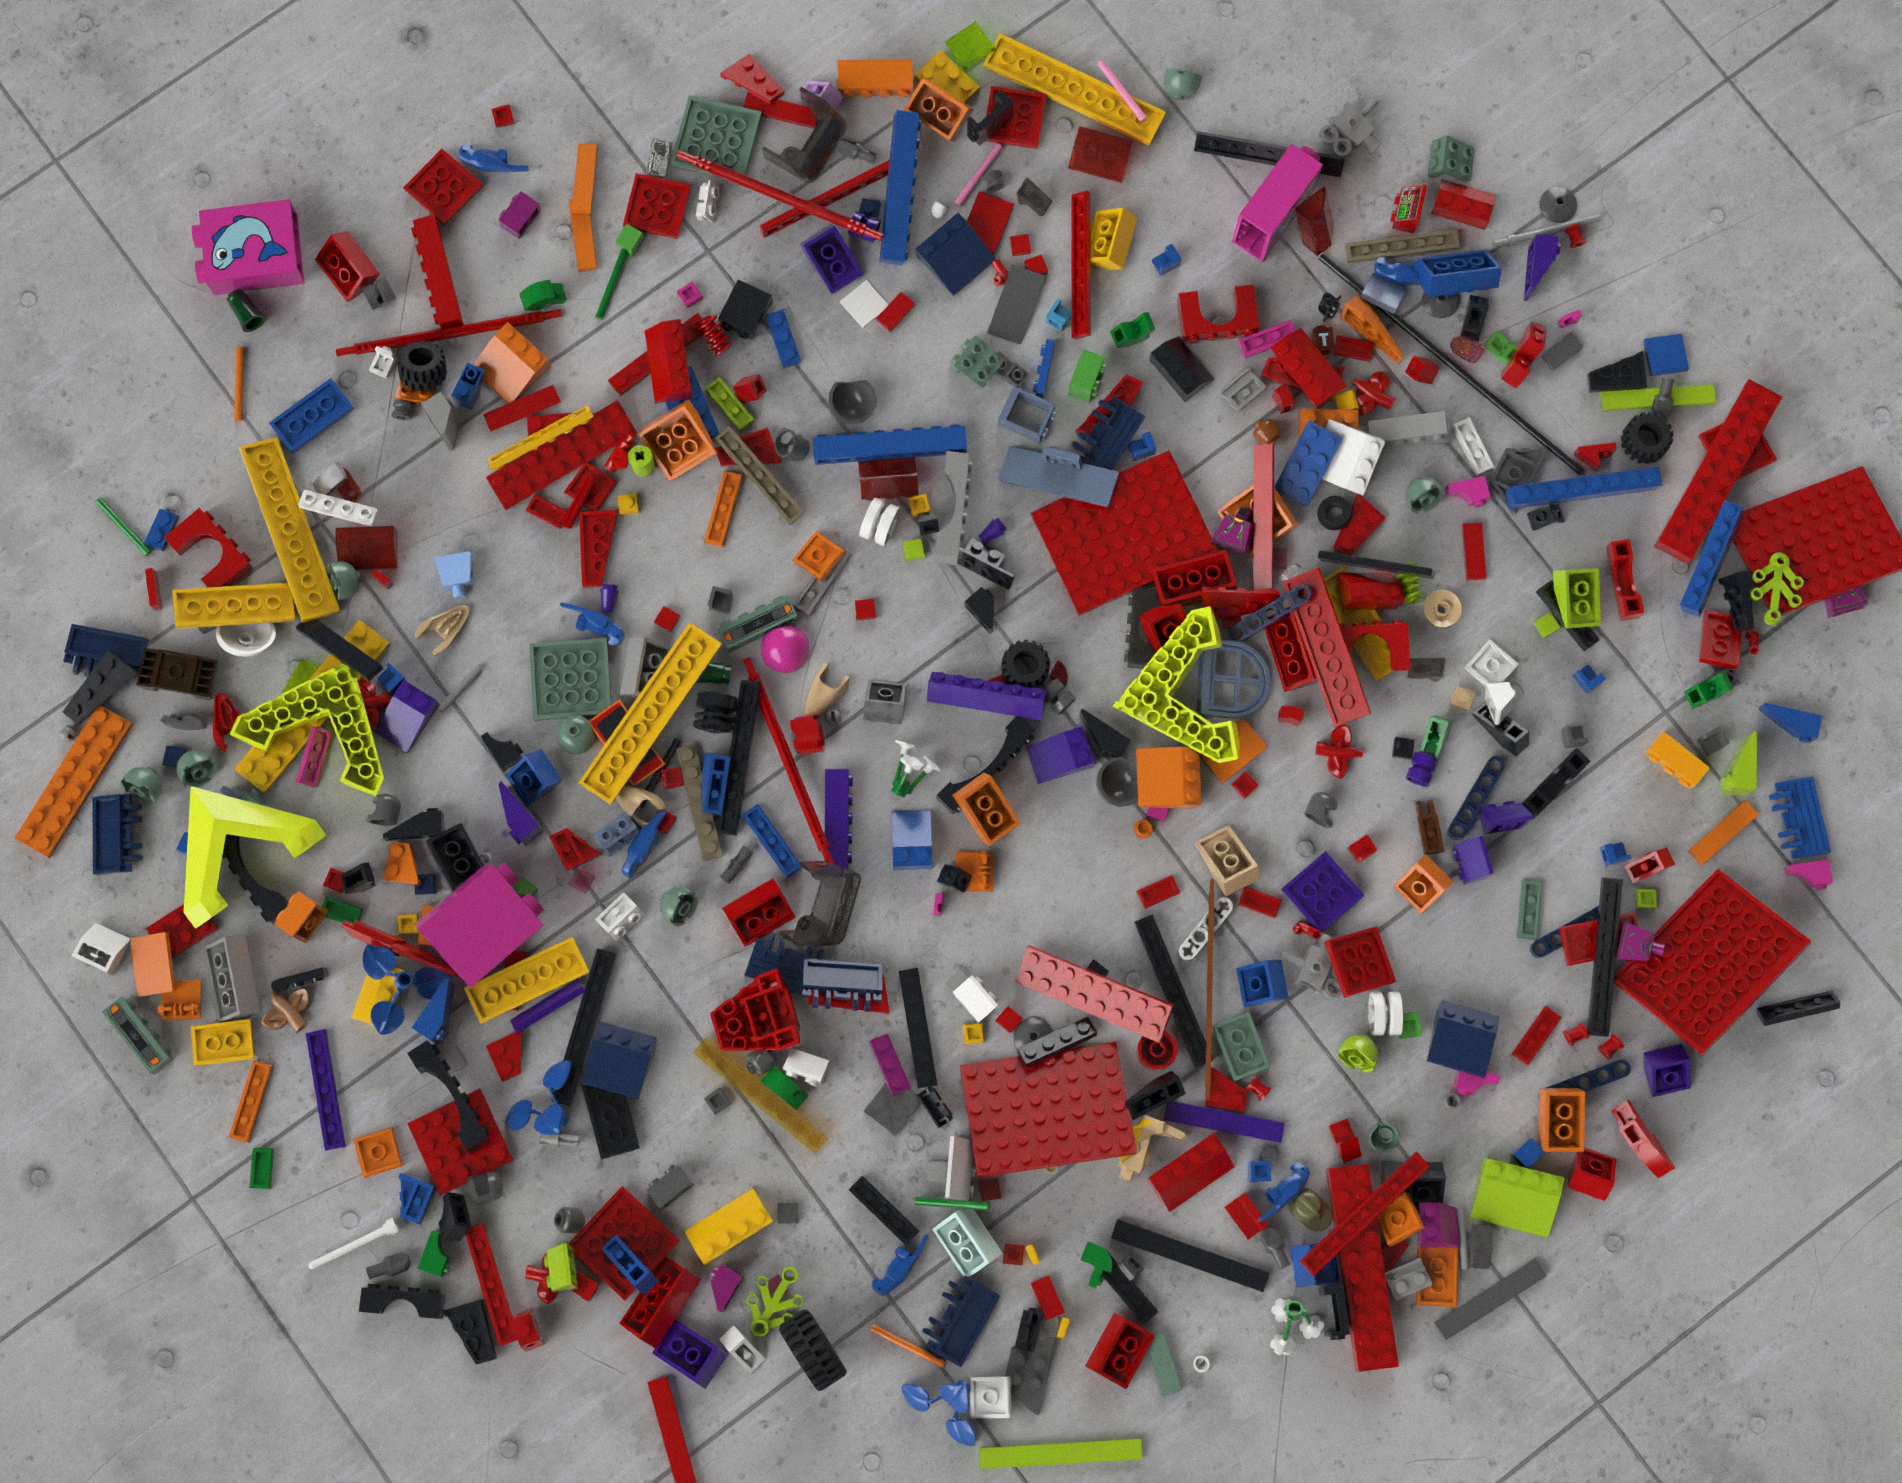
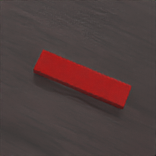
M747 92L743 108L761 111L763 117L815 129L820 113L819 109L782 100H776L772 104H768L750 92Z
M551 385L484 413L483 416L491 432L561 403L554 385Z

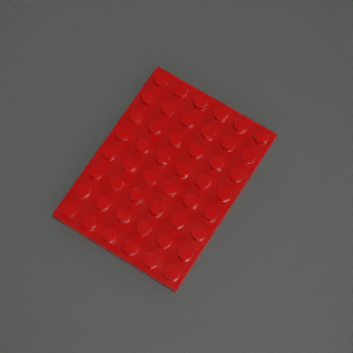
M1170 450L1119 472L1109 507L1064 497L1031 512L1033 521L1078 616L1154 582L1152 569L1218 552L1215 543L1211 541L1212 537Z
M1863 466L1744 510L1743 518L1733 539V543L1751 578L1756 570H1762L1770 564L1769 561L1773 554L1780 552L1789 558L1788 567L1795 576H1799L1804 580L1803 586L1796 590L1791 587V582L1782 573V580L1794 595L1801 597L1802 602L1798 607L1793 608L1780 591L1778 611L1781 613V616L1902 571V537ZM1777 559L1779 564H1783L1781 559ZM1774 571L1766 575L1762 582H1754L1756 587L1760 588L1773 579ZM1756 574L1758 579L1762 578L1760 574ZM1794 581L1795 585H1800L1799 581ZM1772 589L1762 597L1768 610H1770ZM1793 598V603L1798 604V601ZM1771 613L1772 618L1776 619V615Z
M1717 869L1655 933L1653 942L1665 944L1663 956L1651 953L1649 961L1629 960L1614 975V984L1704 1056L1811 944V940L1720 869Z
M1117 1042L1070 1048L1027 1068L1020 1056L960 1065L977 1178L1137 1154L1130 1111L1125 1104L1127 1095Z

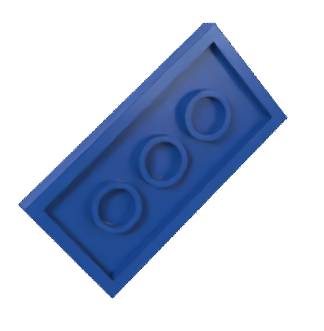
M689 366L693 397L689 401L700 415L710 438H715L720 433L693 368ZM688 399L665 403L670 411Z
M330 378L270 421L269 424L293 454L354 410V407Z
M1309 420L1274 486L1275 489L1293 500L1308 506L1343 437Z

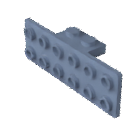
M1010 446L999 481L1109 507L1119 473L1118 471L1082 463L1081 455L1074 451L1065 452L1052 446L1050 448L1044 447L1042 453Z

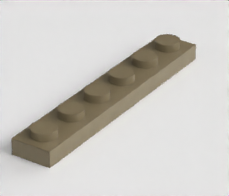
M1457 229L1345 244L1348 263L1372 261L1381 257L1395 258L1458 250L1460 248Z
M730 426L715 437L717 443L789 525L793 524L805 513Z
M691 744L676 748L703 860L707 861L723 857L713 814L702 812V770L696 746Z

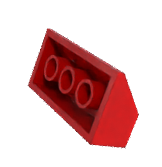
M681 319L662 321L645 330L655 404L693 398Z
M1302 328L1284 336L1270 347L1272 354L1315 409L1322 408L1348 388Z
M1226 550L1152 569L1160 606L1176 604L1187 606L1202 602L1201 587H1208L1211 590H1217V587H1224L1226 590H1236L1237 588Z
M1291 612L1265 628L1284 692L1318 683L1294 613ZM1276 613L1273 614V615H1271V616H1269V617H1267V618H1268V619H1273V618L1275 617Z
M1213 1133L1151 1175L1147 1180L1167 1210L1171 1212L1235 1166L1226 1149L1215 1133Z
M667 1256L652 1272L659 1282L646 1295L639 1292L619 1323L637 1338L655 1349L701 1280Z

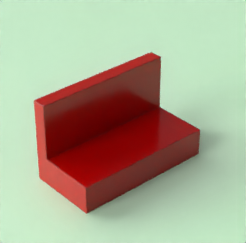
M1246 1193L1241 1194L1224 1207L1247 1240L1269 1226L1266 1220L1258 1221L1262 1215Z

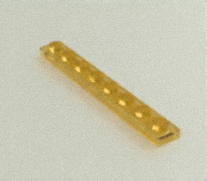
M706 1037L695 1049L693 1054L814 1154L828 1140L826 1136Z

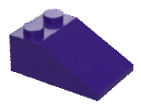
M830 224L800 243L808 260L831 294L863 275L835 225Z
M1535 234L1530 243L1527 255L1524 301L1529 299L1551 263L1555 262L1556 255H1559L1561 244L1558 243L1557 236Z
M403 680L394 693L375 733L408 753L440 704L433 697Z
M1083 726L1065 731L1026 747L1038 784L1092 768L1095 764Z
M501 781L498 785L507 825L511 829L509 834L518 845L523 843L526 847L543 833V830Z
M1507 801L1503 803V806L1497 807L1495 804H1488L1479 812L1483 835L1522 829L1533 820V815L1522 803H1515V801Z
M676 1319L657 1348L652 1352V1354L704 1389L707 1388L728 1356L723 1350Z

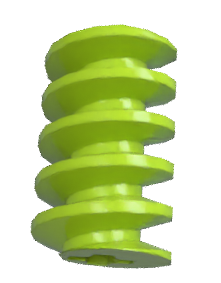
M640 445L630 450L628 460L633 473L639 477L652 475L656 465L651 450L647 446Z
M1409 562L1405 564L1415 565L1417 564V562ZM1397 574L1396 578L1402 583L1405 599L1403 604H1417L1426 600V598H1420L1424 591L1418 590L1422 583H1416L1421 577Z

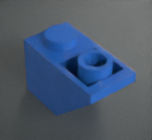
M467 362L451 394L454 403L472 410L480 394L485 374L484 369Z

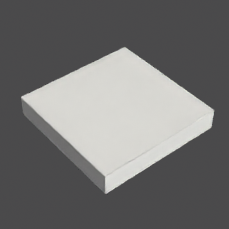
M1489 639L1464 669L1486 687L1487 684L1503 683L1519 663Z
M1010 1376L970 1377L971 1419L1012 1418Z

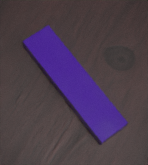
M576 979L512 1018L510 1021L516 1033H519L584 993L585 990L580 980Z

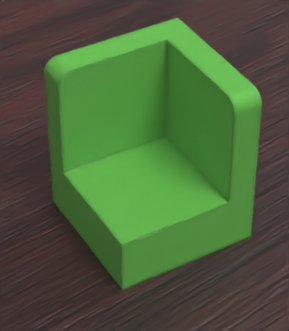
M626 224L615 243L626 249L629 256L633 257L644 241V236L642 232Z
M1419 1012L1403 1013V1029L1399 1038L1420 1037L1422 1032Z

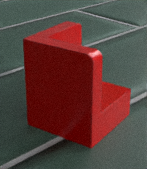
M1413 356L1405 373L1417 382L1432 384L1440 367L1430 359Z
M760 374L743 377L733 386L741 403L758 400L767 392Z
M1367 834L1347 847L1358 864L1377 851V848Z
M578 1271L576 1274L578 1289H572L571 1291L581 1296L587 1302H590L600 1284Z

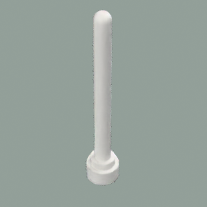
M394 1217L386 1220L383 1227L311 1261L308 1266L310 1269H315L385 1234L394 1235L400 1232L399 1225Z

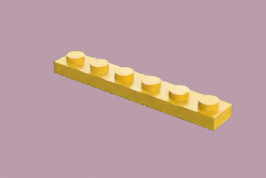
M589 405L487 458L489 467L492 471L495 469L499 470L507 465L508 462L516 460L523 456V454L531 450H537L538 446L545 442H553L557 439L558 435L571 432L575 426L588 423L594 417Z

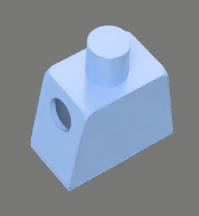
M471 552L434 557V562L445 590H453L454 599L464 598V588L473 586V555Z

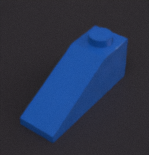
M1763 703L1759 706V711L1792 737L1799 738V741L1811 743V741L1818 738L1822 715L1769 703Z
M705 752L702 770V812L722 815L730 756Z
M617 1235L613 1236L601 1248L643 1295H646L659 1282L653 1273Z

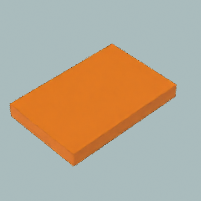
M1244 718L1236 723L1240 741L1238 760L1218 763L1199 753V757L1222 784L1268 748Z
M169 932L130 938L137 997L176 991Z
M1417 1244V1259L1421 1258L1433 1285L1416 1292L1415 1305L1457 1307L1458 1248H1419Z

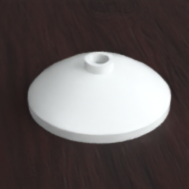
M273 623L217 626L216 639L219 645L225 651L243 657L256 656L267 651L273 645L276 637Z

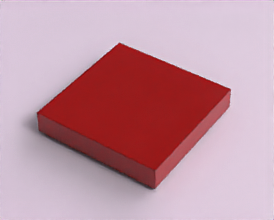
M586 462L564 493L574 499L585 476L594 478L595 483L583 506L591 511H598L618 482Z

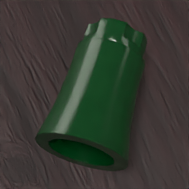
M242 289L233 290L228 294L227 301L229 306L235 313L244 332H252L264 324L266 316L254 305Z
M710 662L696 683L721 684L722 682L723 684H729L731 665Z

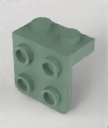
M1448 135L1433 140L1428 164V176L1435 178L1448 174L1464 182H1469L1472 175L1474 148Z
M974 336L971 340L967 338L961 346L962 352L959 355L956 353L951 359L950 363L952 365L949 370L954 374L960 371L976 385L983 388L1001 366L1004 358L977 336Z

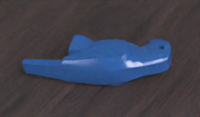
M465 144L459 149L460 160L481 171H529V167L525 165H508L507 150L500 149L497 152L488 149L473 151L471 144Z
M1385 257L1376 260L1374 264L1376 275L1399 285H1421L1417 262L1413 265L1409 263L1390 265Z
M560 603V606L582 613L578 616L576 622V629L579 631L589 630L597 635L608 636L610 638L608 644L612 646H618L623 642L625 633L605 614L576 605Z
M659 810L629 845L627 850L628 856L622 866V873L628 878L633 877L637 870V865L645 862L652 847L659 843L660 839L657 836L656 830L666 815L664 811Z
M1293 1164L1290 1167V1170H1293L1292 1176L1283 1179L1276 1187H1269L1265 1191L1266 1198L1275 1207L1258 1219L1259 1222L1272 1216L1297 1198L1310 1175V1171L1304 1164Z
M924 1235L913 1256L909 1251L897 1247L895 1250L896 1257L889 1264L884 1278L877 1279L875 1277L872 1281V1288L876 1293L885 1296L907 1279L926 1243L928 1235Z

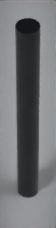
M674 738L662 759L665 765L655 771L645 788L646 791L653 792L661 778V770L667 768L681 740ZM644 800L639 807L643 809L648 800Z

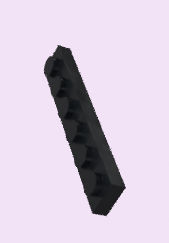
M918 968L901 970L898 972L918 1089L929 1087L930 1085L937 1086Z

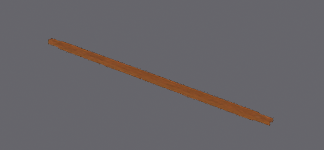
M1214 879L1210 880L1207 953L1205 1086L1206 1099L1209 1100L1211 1087Z

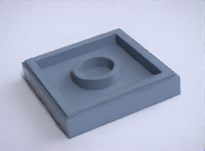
M1372 273L1360 298L1394 314L1407 289Z

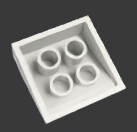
M1329 419L1325 429L1343 437V440L1322 479L1364 495L1385 441L1379 437Z
M950 1136L945 1199L969 1201V1197L973 1198L974 1186L970 1185L971 1177L975 1178L976 1165H972L974 1153L972 1140Z

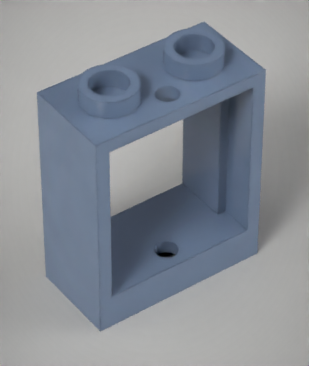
M1013 386L998 418V425L1039 443L1041 438L1045 439L1049 428H1047L1049 421L1053 422L1057 411H1054L1055 404ZM1018 399L1047 411L1038 433L1008 421Z
M624 812L593 835L608 857L632 842L639 833V830L627 812Z

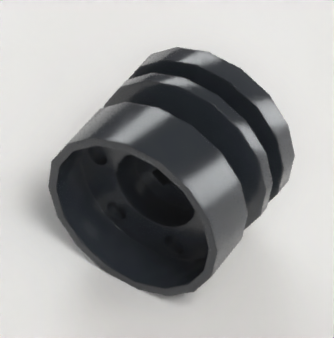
M718 692L697 693L696 707L704 711L695 713L694 717L698 720H694L693 727L714 734L732 733L734 731L732 723L735 722V718L727 714L736 712L738 699L732 695Z

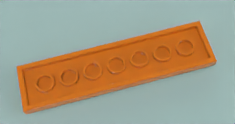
M100 705L90 716L16 834L15 839L50 858L133 726V723Z

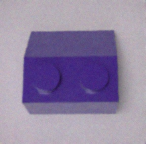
M1483 835L1461 842L1453 847L1452 857L1454 862L1458 863L1459 869H1457L1459 880H1463L1464 885L1485 880L1493 874Z
M1682 1044L1643 1053L1644 1071L1652 1097L1691 1088L1690 1057Z

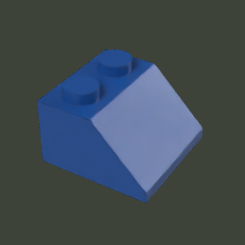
M542 749L526 754L506 774L526 807L553 791L562 782V779Z
M1266 960L1236 968L1244 1007L1272 1003L1289 998L1281 960Z
M1318 1243L1290 1247L1296 1287L1340 1282L1336 1256L1315 1276H1312L1299 1261Z

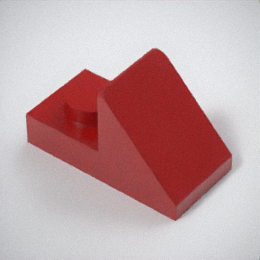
M1616 442L1580 446L1574 451V456L1594 471H1597L1600 468L1599 457L1601 459L1611 457L1617 450Z
M1348 1118L1328 1126L1343 1163L1362 1156L1358 1137H1355Z

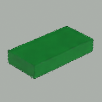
M327 896L322 907L329 911L325 915L326 918L341 923L344 920L354 924L355 920L360 921L364 910Z
M253 1148L249 1188L271 1189L273 1148Z

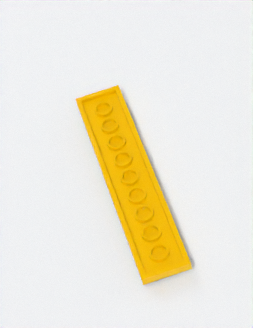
M999 33L983 63L984 68L1036 93L1046 94L1047 98L1150 146L1166 115L1165 111L1131 96L1147 117L1141 122L1115 87Z
M275 437L240 446L239 450L302 623L339 613L340 608L305 512L298 506L300 499L278 438Z
M360 619L344 637L345 640L375 661L379 659L390 645L388 641ZM330 654L310 679L312 680L343 663ZM356 673L357 680H361L363 677ZM329 715L277 735L269 753L252 747L234 770L266 794L307 745L312 726L321 728L329 719Z
M689 622L578 783L612 805L719 651L722 643Z

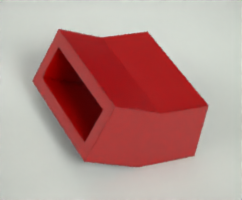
M1283 384L1275 389L1272 395L1273 400L1278 405L1280 414L1291 412L1294 406L1291 392Z
M1281 706L1278 710V722L1298 726L1305 710L1294 706Z

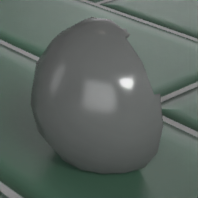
M867 380L842 381L833 384L829 392L828 403L832 414L837 420L845 424L856 425L865 422L871 417L876 408L877 397L874 388Z
M1124 757L1111 758L1105 762L1097 773L1096 786L1100 797L1108 804L1117 807L1130 806L1137 802V774L1129 768L1128 762Z

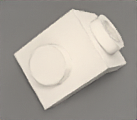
M376 346V355L369 371L388 379L397 358L390 348Z

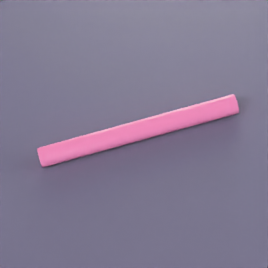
M1104 60L1099 61L1097 65L1138 119L1143 122L1147 118Z
M996 143L957 197L955 204L958 206L962 205L1003 148L1000 144Z

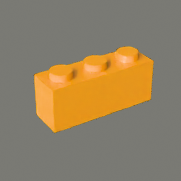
M1664 731L1657 736L1645 751L1652 762L1663 766V770L1667 774L1677 777L1679 783L1686 788L1692 789L1710 769V767Z

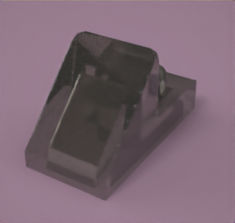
M652 138L646 175L662 179L666 178L669 159L673 154L672 142Z
M1029 178L1024 180L1016 193L1018 203L1020 205H1028L1039 216H1044L1053 202Z
M1410 658L1411 670H1408L1407 677L1410 679H1430L1433 682H1438L1444 678L1446 658Z

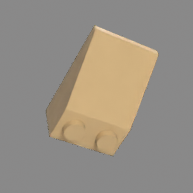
M1229 825L1195 842L1210 873L1225 896L1260 879L1258 865Z

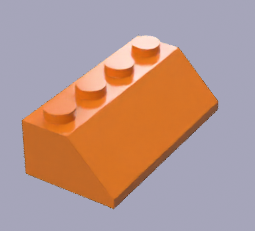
M912 59L837 60L838 91L844 98H852L853 96H861L863 98L880 96L887 98L895 95L908 97L913 94Z

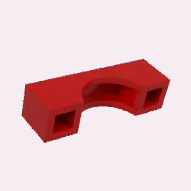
M1630 539L1611 541L1606 547L1620 621L1639 619L1644 614L1641 594L1637 592L1633 580V552Z

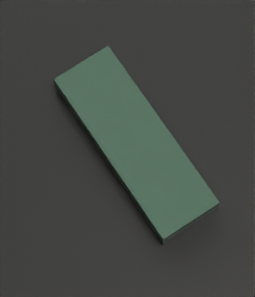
M1525 879L1521 881L1517 938L1538 939L1542 892L1541 881Z
M1164 1331L1153 1334L1155 1337L1148 1352L1162 1396L1181 1391L1182 1388Z

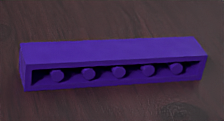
M932 672L928 681V702L1041 720L1044 713L1046 690L1004 684L999 681H986L980 678L973 679L962 675H949L943 672Z
M825 769V837L830 846L828 849L835 864L834 867L828 868L824 860L825 888H848V883H852V871H848V864H852V852H849V844H852V832H849V825L853 824V813H849V806H853V794H849V786H853V775H849V769Z

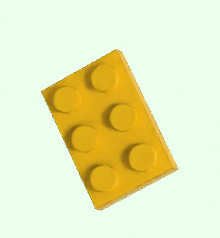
M941 50L914 74V77L919 82L922 78L929 79L964 103H967L980 90V86Z
M251 1019L191 1026L193 1063L195 1067L255 1059Z

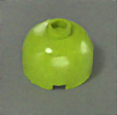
M1351 1035L1342 1042L1338 1050V1057L1343 1064L1351 1069H1354L1355 1066L1361 1068L1360 1072H1371L1379 1056L1376 1044L1367 1035Z

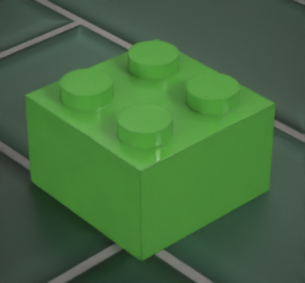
M1085 349L1082 350L1070 381L1068 395L1086 402H1090L1091 397L1095 398L1099 382L1102 381L1105 373L1106 364H1104V356Z

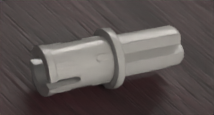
M561 1131L560 1135H545L541 1133L539 1135V1144H553L557 1147H560V1145L576 1147L580 1143L579 1135L562 1134Z

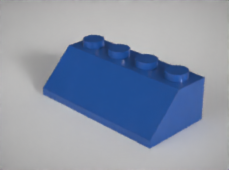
M1487 250L1417 258L1416 262L1421 287L1429 297L1499 288L1502 267Z

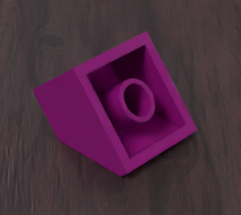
M1419 1203L1416 1210L1425 1227L1417 1232L1419 1248H1459L1456 1207L1442 1203Z
M721 1264L720 1267L715 1266L710 1277L713 1278L711 1286L717 1310L724 1312L744 1277Z

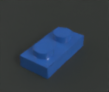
M159 509L144 543L147 546L164 552L168 543L164 537L174 529L179 516Z

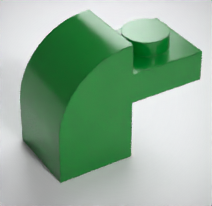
M550 280L533 283L519 293L524 311H538L547 304H563L567 301L562 283H551Z
M1145 312L1131 322L1120 323L1110 332L1116 348H1123L1145 341L1150 337L1149 334L1155 330L1149 312Z
M1724 671L1707 681L1684 691V694L1692 709L1723 696L1734 688Z
M774 1066L761 1080L765 1086L795 1110L809 1096L795 1082Z
M1088 1241L1080 1261L1094 1266L1087 1286L1096 1289L1097 1285L1101 1286L1104 1280L1103 1270L1111 1273L1112 1259L1103 1247Z

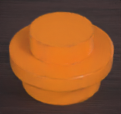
M1140 819L1134 825V833L1137 837L1146 839L1153 833V825L1147 819Z

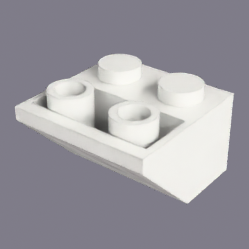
M95 923L81 937L72 956L114 975L130 944V939Z
M972 975L954 990L952 994L978 1023L998 1006L996 1003L998 999L991 991L989 993L986 992L983 988L985 984L978 976L974 978Z
M791 1048L783 1066V1071L791 1079L798 1080L800 1077L805 1079L806 1084L817 1087V1084L822 1085L830 1062L829 1060Z

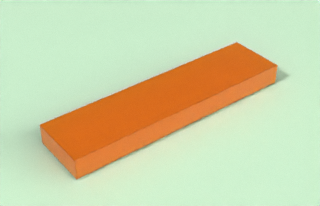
M578 144L572 204L573 213L592 214L597 144Z
M569 199L578 271L597 270L590 214L573 213V199Z
M724 470L704 543L723 548L743 474Z
M1744 800L1689 849L1688 852L1700 865H1703L1756 818L1759 813Z
M253 1060L229 1138L247 1143L250 1142L273 1069L272 1065Z

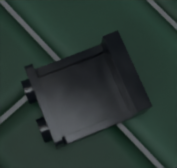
M1002 90L995 94V110L982 121L977 123L971 116L967 119V136L973 143L976 142L979 146L1013 118L1014 103Z
M737 280L718 317V321L721 323L720 327L728 332L731 330L736 332L743 339L749 338L753 340L754 332L767 307L770 308L773 302L772 295Z
M1344 1285L1318 1288L1319 1296L1331 1295L1336 1330L1324 1332L1325 1337H1330V1340L1345 1339V1335L1350 1334Z

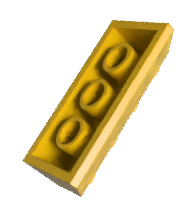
M752 1188L687 1229L685 1233L702 1263L706 1266L771 1225L774 1221Z

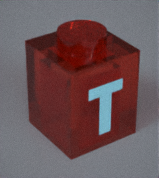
M1320 325L1313 328L1311 340L1322 355H1332L1335 349L1332 327Z

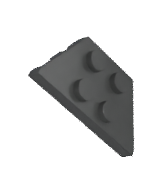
M1506 448L1489 484L1507 507L1505 491L1511 486L1531 484L1548 451L1547 449L1530 450L1522 448L1517 450L1515 448ZM1519 508L1511 509L1510 511L1512 512V514L1516 515Z
M1055 1337L1038 1340L1035 1352L1015 1349V1346L1011 1347L1005 1375L1010 1376L1011 1394L1035 1415H1039Z

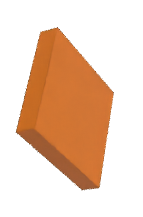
M815 531L792 560L802 569L823 582L846 552L818 531Z
M393 1127L353 1139L364 1178L403 1166Z
M1409 1192L1402 1193L1377 1216L1379 1226L1390 1247L1425 1228Z

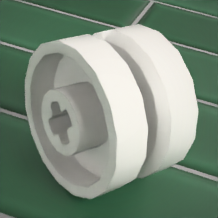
M875 497L866 512L859 537L869 540L875 534V543L886 546L897 524L900 507L890 504L884 511L885 502Z
M1381 992L1370 993L1368 1017L1372 1036H1383L1386 1029L1390 1036L1402 1034L1403 1007L1399 992H1388L1385 998Z

